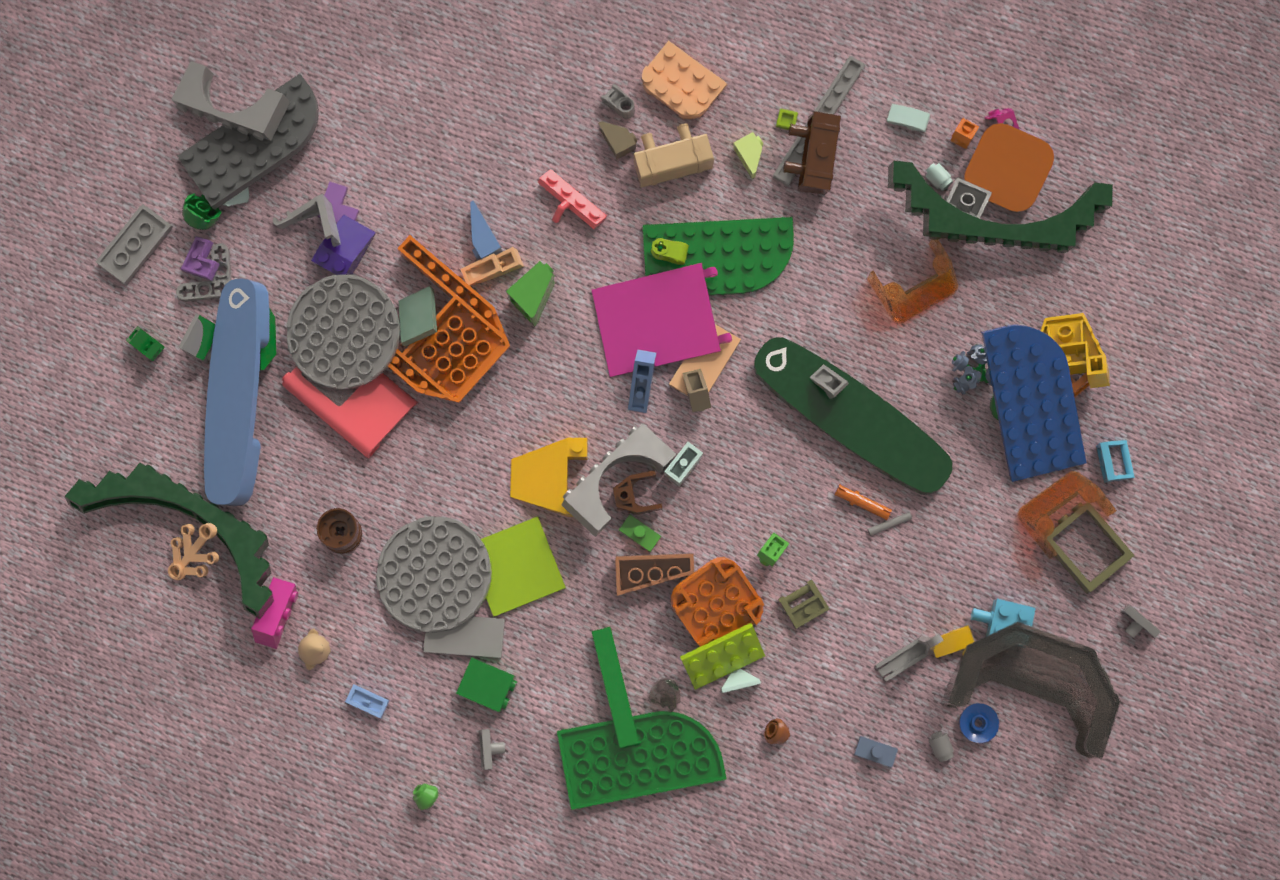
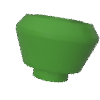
M429 784L418 785L413 791V799L420 810H427L437 800L439 795L438 788Z

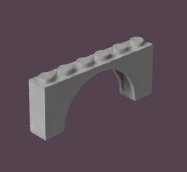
M190 62L171 99L177 105V109L185 113L190 111L199 118H202V116L207 117L206 119L215 124L220 122L229 129L237 128L239 132L245 135L248 133L253 134L259 140H272L290 104V101L284 94L267 88L263 96L254 105L243 111L234 113L218 111L214 109L210 99V84L214 74L206 66Z
M643 423L639 427L635 426L632 428L626 440L622 438L616 444V449L613 452L609 451L602 458L604 461L600 465L596 463L590 469V474L587 477L583 476L576 483L577 487L574 490L569 489L563 496L562 506L595 537L611 520V517L603 508L599 497V481L601 476L612 466L623 462L643 463L661 473L676 456V453Z

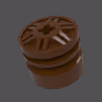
M341 508L330 509L323 513L316 526L320 541L329 550L337 554H347L354 551L361 543L363 537L362 527L358 520L349 511ZM339 530L344 532L343 536L338 533Z

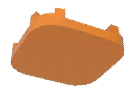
M993 124L983 133L967 166L964 179L969 183L992 192L988 201L1011 211H1025L1033 205L1052 168L1054 152L1051 146L1042 139L1008 124Z
M717 557L706 563L681 581L671 594V606L700 647L749 623L757 625L761 621L760 618L764 606L762 598L759 597L740 567L732 559L726 557Z

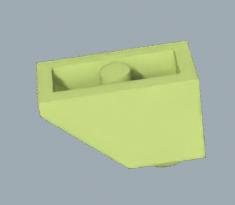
M754 132L734 142L733 149L752 179L756 176L763 148L761 138L759 136L756 137Z

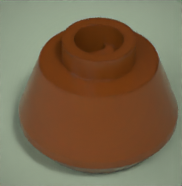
M776 718L767 724L764 736L769 744H783L789 739L790 732L783 720Z

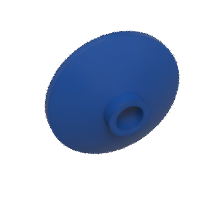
M976 703L964 709L960 716L959 725L961 732L968 740L975 743H985L996 736L999 730V718L990 706ZM977 719L981 720L982 725L980 727H977L975 725V721Z

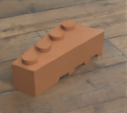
M694 553L615 557L617 596L694 573Z

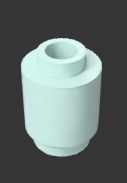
M933 163L926 170L927 174L925 177L937 189L940 188L941 191H944L953 182L951 175L939 163L937 165Z

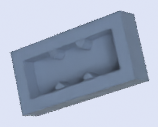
M860 736L854 755L892 768L898 749Z

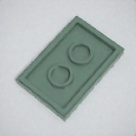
M431 286L399 300L400 334L403 346H408L437 332L434 289Z

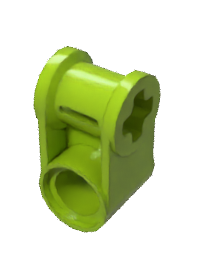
M658 238L652 244L651 253L656 259L684 265L689 245L679 241ZM659 246H662L661 252H658Z

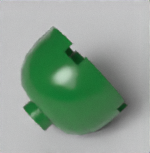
M195 194L188 195L182 206L184 221L190 227L197 230H208L215 226L221 215L219 207L214 210L203 194H201V197L195 196Z

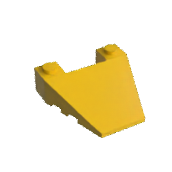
M1084 313L1045 318L1040 331L1050 336L1061 347L1068 361L1070 375L1087 372L1090 388L1110 386L1106 356L1098 340L1095 338Z
M565 438L511 459L510 497L566 517H573L562 506L563 496L568 491V460H588V439Z

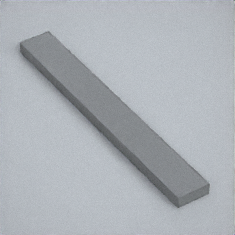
M849 56L815 111L835 115L866 64ZM797 137L773 175L774 179L788 187L796 174L783 173L784 162L801 164L805 138Z

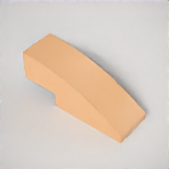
M512 247L497 255L491 254L461 268V272L465 282L472 286L522 268L524 265L518 250Z

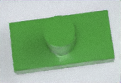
M632 515L627 517L619 529L620 532L649 552L653 550L661 538V535Z
M773 532L756 556L760 558L759 561L764 566L770 565L773 567L789 543Z

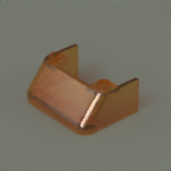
M930 240L928 244L936 256L932 262V267L936 274L905 292L895 282L883 286L874 270L869 273L868 282L895 323L902 324L952 296L958 290V281L952 261L939 240Z
M1071 471L1023 505L1017 513L1019 521L1048 559L1058 555L1046 539L1054 531V523L1049 516L1077 495H1080L1085 502H1096L1107 517L1117 511L1102 490L1077 471Z

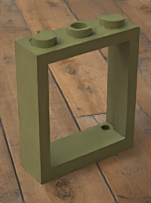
M1080 502L1072 508L1074 513L1069 517L1065 514L1057 521L1059 523L1057 527L1053 529L1051 526L1042 534L1045 537L1041 541L1084 592L1088 594L1135 555L1089 502L1085 504ZM1085 511L1122 553L1121 556L1090 581L1085 578L1052 539Z

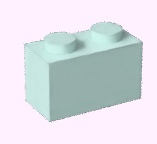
M687 442L664 471V475L680 487L703 457V452Z

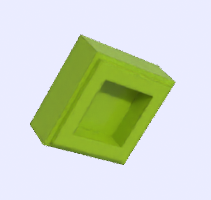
M780 108L776 127L789 130L790 124H796L798 112Z

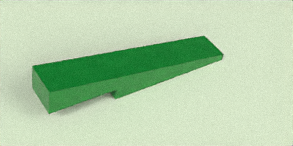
M611 627L592 631V636L619 747L622 749L638 745L639 740Z

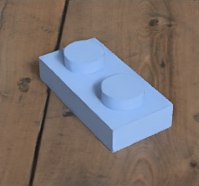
M353 684L345 702L378 718H382L390 700Z

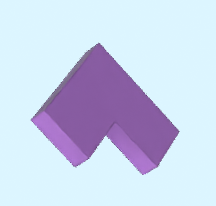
M329 182L324 196L332 204L336 223L343 214L356 221L359 210L342 205L348 188Z
M196 236L180 270L212 281L220 265L216 261L206 259L213 242Z

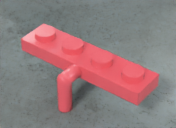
M551 169L539 178L538 184L561 202L552 218L553 222L558 223L564 210L567 208L593 229L606 219L607 215Z

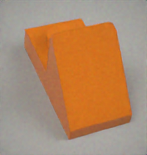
M963 118L955 129L950 141L967 150L979 126Z

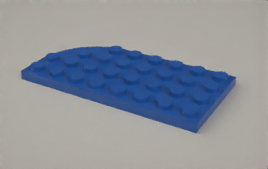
M1008 325L981 332L1010 480L1014 482L1086 464L1068 361L1061 347L1044 332L1025 325Z

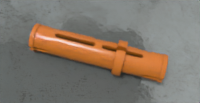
M839 484L834 494L850 502V505L859 506L886 521L892 512V509L860 495L857 490L854 492Z

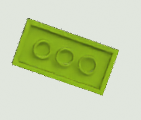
M749 623L680 656L696 690L765 657L753 625Z

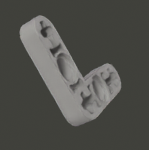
M222 243L214 245L211 250L212 261H220L217 262L220 264L219 267L225 266L227 272L224 275H218L216 271L212 281L179 285L176 294L182 301L207 300L221 297V291L213 290L212 285L215 288H221L222 284L226 285L232 280L230 251L226 245ZM219 248L225 251V253H222L223 261L226 260V262L220 261V256L216 254V252H219ZM203 286L209 287L207 295H200V289ZM193 287H195L197 296H194V293H187V297H185L181 292H184V288H187L188 291H194Z

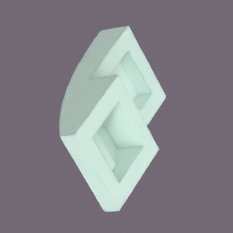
M892 104L887 122L893 125L906 126L910 130L926 132L930 113L907 106Z

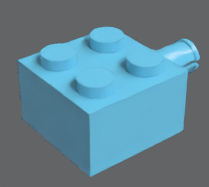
M995 599L993 600L990 612L973 608L971 620L987 623L986 639L1024 648L1028 647L1036 608Z

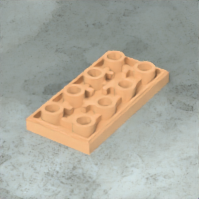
M715 324L718 336L730 333ZM731 334L732 342L720 344L721 352L683 360L669 385L687 395L682 373L701 369L708 392H710L741 339Z

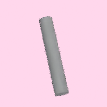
M910 512L868 528V532L872 536L911 520L912 515Z

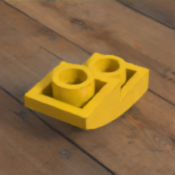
M969 625L940 635L943 641L935 645L934 654L938 658L974 645L975 641Z

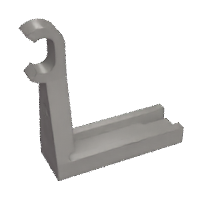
M323 194L316 196L292 213L287 211V218L282 221L273 217L275 226L283 229L296 222L320 215L325 238H331L333 247L341 244L332 204Z
M940 634L932 638L921 636L876 664L875 667L879 668L887 663L886 666L878 670L882 677L891 671L893 672L884 678V681L887 682L933 653L935 645L942 642L943 639Z

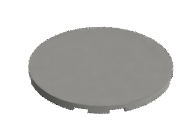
M332 275L310 285L297 298L288 316L287 345L296 366L309 379L329 388L352 389L373 381L389 366L399 343L400 324L392 301L380 287L365 278L355 275Z
M424 517L401 527L385 544L378 560L377 589L387 611L400 623L422 632H443L465 623L480 609L487 597L491 584V561L480 537L465 524L448 517Z

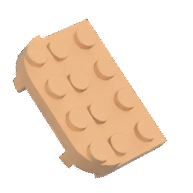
M670 41L665 44L648 67L645 66L642 72V84L646 93L657 98L676 112L682 119L700 118L727 86L725 81Z

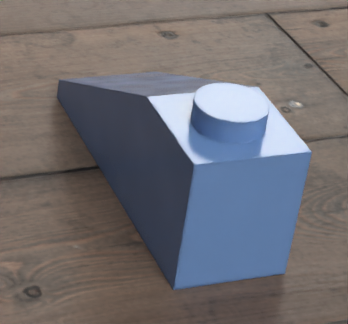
M474 200L471 201L472 244L474 246L472 252L478 260L491 254L497 255L501 253V246Z
M637 350L628 410L647 413L656 360L655 352Z

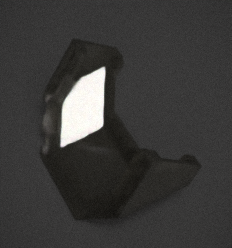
M1015 622L965 647L946 687L941 702L942 705L950 708L966 706L971 700L974 688L989 681H994L1066 707L1078 731L1075 742L1076 751L1080 755L1091 759H1103L1121 700L1118 694L1115 693L1095 649L1020 622Z

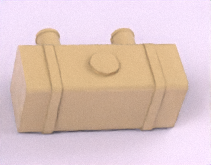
M687 123L677 126L681 140L658 147L655 146L652 133L642 135L641 139L645 150L635 152L633 161L640 187L654 186L661 182L713 169L714 156L707 134L691 137L689 125Z

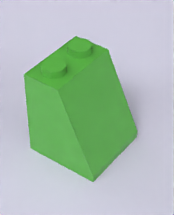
M541 261L506 291L509 301L534 327L538 324L555 285L554 271L547 263L544 265Z

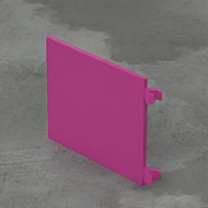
M702 263L592 289L610 377L632 373L637 350L655 352V367L721 352L720 344L732 342L730 333L718 336L705 281V278L718 275L715 267L703 270Z

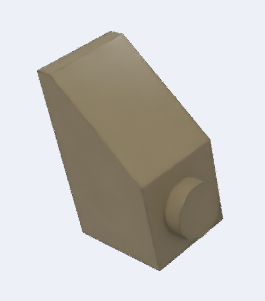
M602 121L598 123L599 130L616 159L636 150V143L638 141L633 132L630 133L627 128Z
M701 369L682 373L692 412L711 408L708 388Z

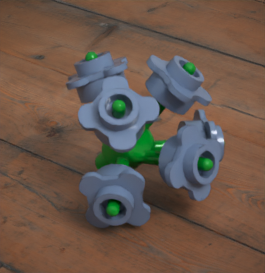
M976 344L967 352V355H971V359L978 363L976 368L968 365L969 358L964 356L965 351H962L960 355L956 354L954 356L952 371L955 372L957 369L963 371L965 369L963 376L954 378L953 386L957 393L961 392L962 395H965L966 391L976 388L977 384L983 381L992 386L989 369L985 368L987 359L983 345Z

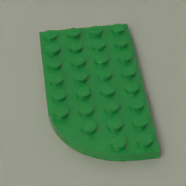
M793 217L643 225L645 276L702 263L703 270L715 267L718 272L716 277L705 278L709 296L746 294L758 291L775 281L784 271L791 258L794 244ZM658 238L688 244L689 248L685 264L678 265L654 258L651 253L653 242ZM659 246L658 252H661L662 246Z
M658 711L633 716L639 744L622 749L619 747L613 720L557 731L571 810L727 780L722 754L714 737L701 723L681 713Z

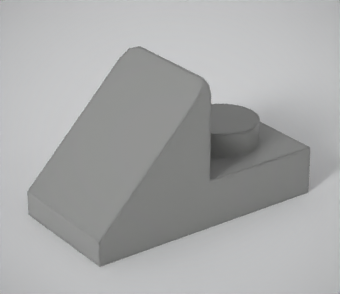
M824 364L810 377L812 382L826 392L829 399L834 398L849 384Z

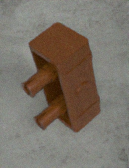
M814 111L808 117L807 127L790 124L789 136L805 138L801 164L785 161L783 166V173L800 175L797 191L825 195L831 190L838 135L841 128V116Z

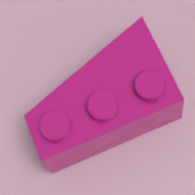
M273 577L269 589L272 591L274 602L261 619L255 618L251 631L255 643L277 649L286 621L291 614L292 603H295L298 598V592L294 583Z

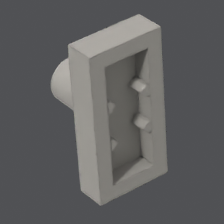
M1129 603L1123 609L1134 619L1125 630L1133 638L1143 628L1155 638L1161 632Z
M490 729L479 730L482 770L493 769L492 755L505 754L504 742L491 743Z

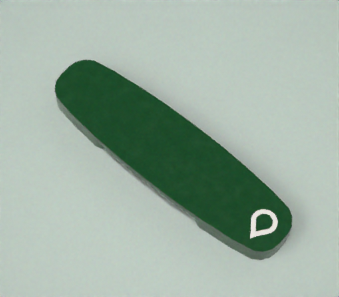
M784 337L769 339L758 351L754 360L756 377L788 407L799 412L832 439L876 467L880 473L921 495L936 493L948 480L953 465L950 456L915 423L849 374ZM823 364L849 383L832 399H829L826 392L812 382L810 378Z

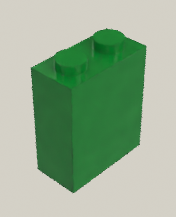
M471 657L456 694L501 713L502 709L506 710L510 701L507 698L510 691L513 692L518 681L515 680V675Z

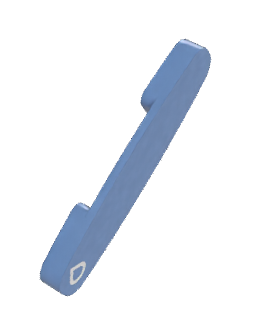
M234 279L224 286L219 301L212 344L205 418L204 481L207 498L212 503L218 505L241 506L249 501L253 494L261 449L259 440L253 438L258 396L260 349L266 347L269 342V293L262 283L248 279Z

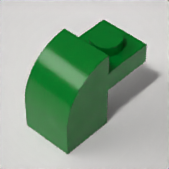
M138 326L125 340L151 361H154L165 348Z

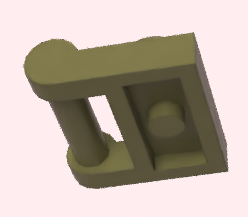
M812 579L806 582L807 584L800 589L778 599L795 629L830 609ZM810 591L813 593V597L792 609L790 608L789 603Z

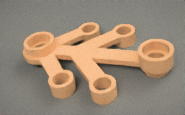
M211 523L201 525L199 528L200 536L191 545V535L194 534V527L192 524L183 525L181 527L183 539L176 537L170 543L173 550V563L168 567V574L175 580H182L186 575L207 576L209 570L206 565H200L196 568L187 567L190 562H207L208 564L218 562L219 555L216 552L197 554L208 539L215 537L217 528ZM184 547V557L181 559L180 548Z

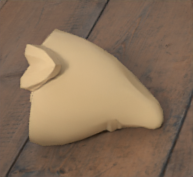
M314 628L309 631L307 636L301 639L298 646L299 657L308 670L327 660L331 652L329 642L323 636H320Z

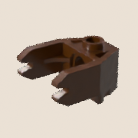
M648 471L632 474L613 488L617 510L634 515L663 510L662 504L643 507L635 503L632 488L637 481L656 477V472ZM626 494L628 497L626 499H622L621 496Z

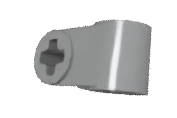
M615 84L611 86L606 95L600 97L610 109H613L622 118L628 119L635 114L634 101ZM624 106L631 107L629 110L622 109Z

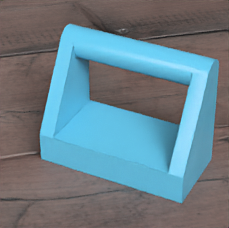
M1127 440L1108 441L1096 445L1104 483L1135 478ZM1120 446L1126 475L1114 474L1109 447Z

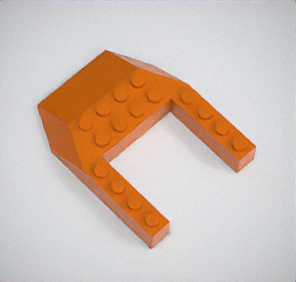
M409 235L397 248L400 255L446 293L451 300L436 315L437 332L410 344L403 353L397 349L387 368L418 393L460 403L509 349L510 344L495 307Z

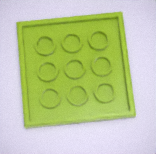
M538 516L481 539L491 561V584L486 599L493 617L566 589Z

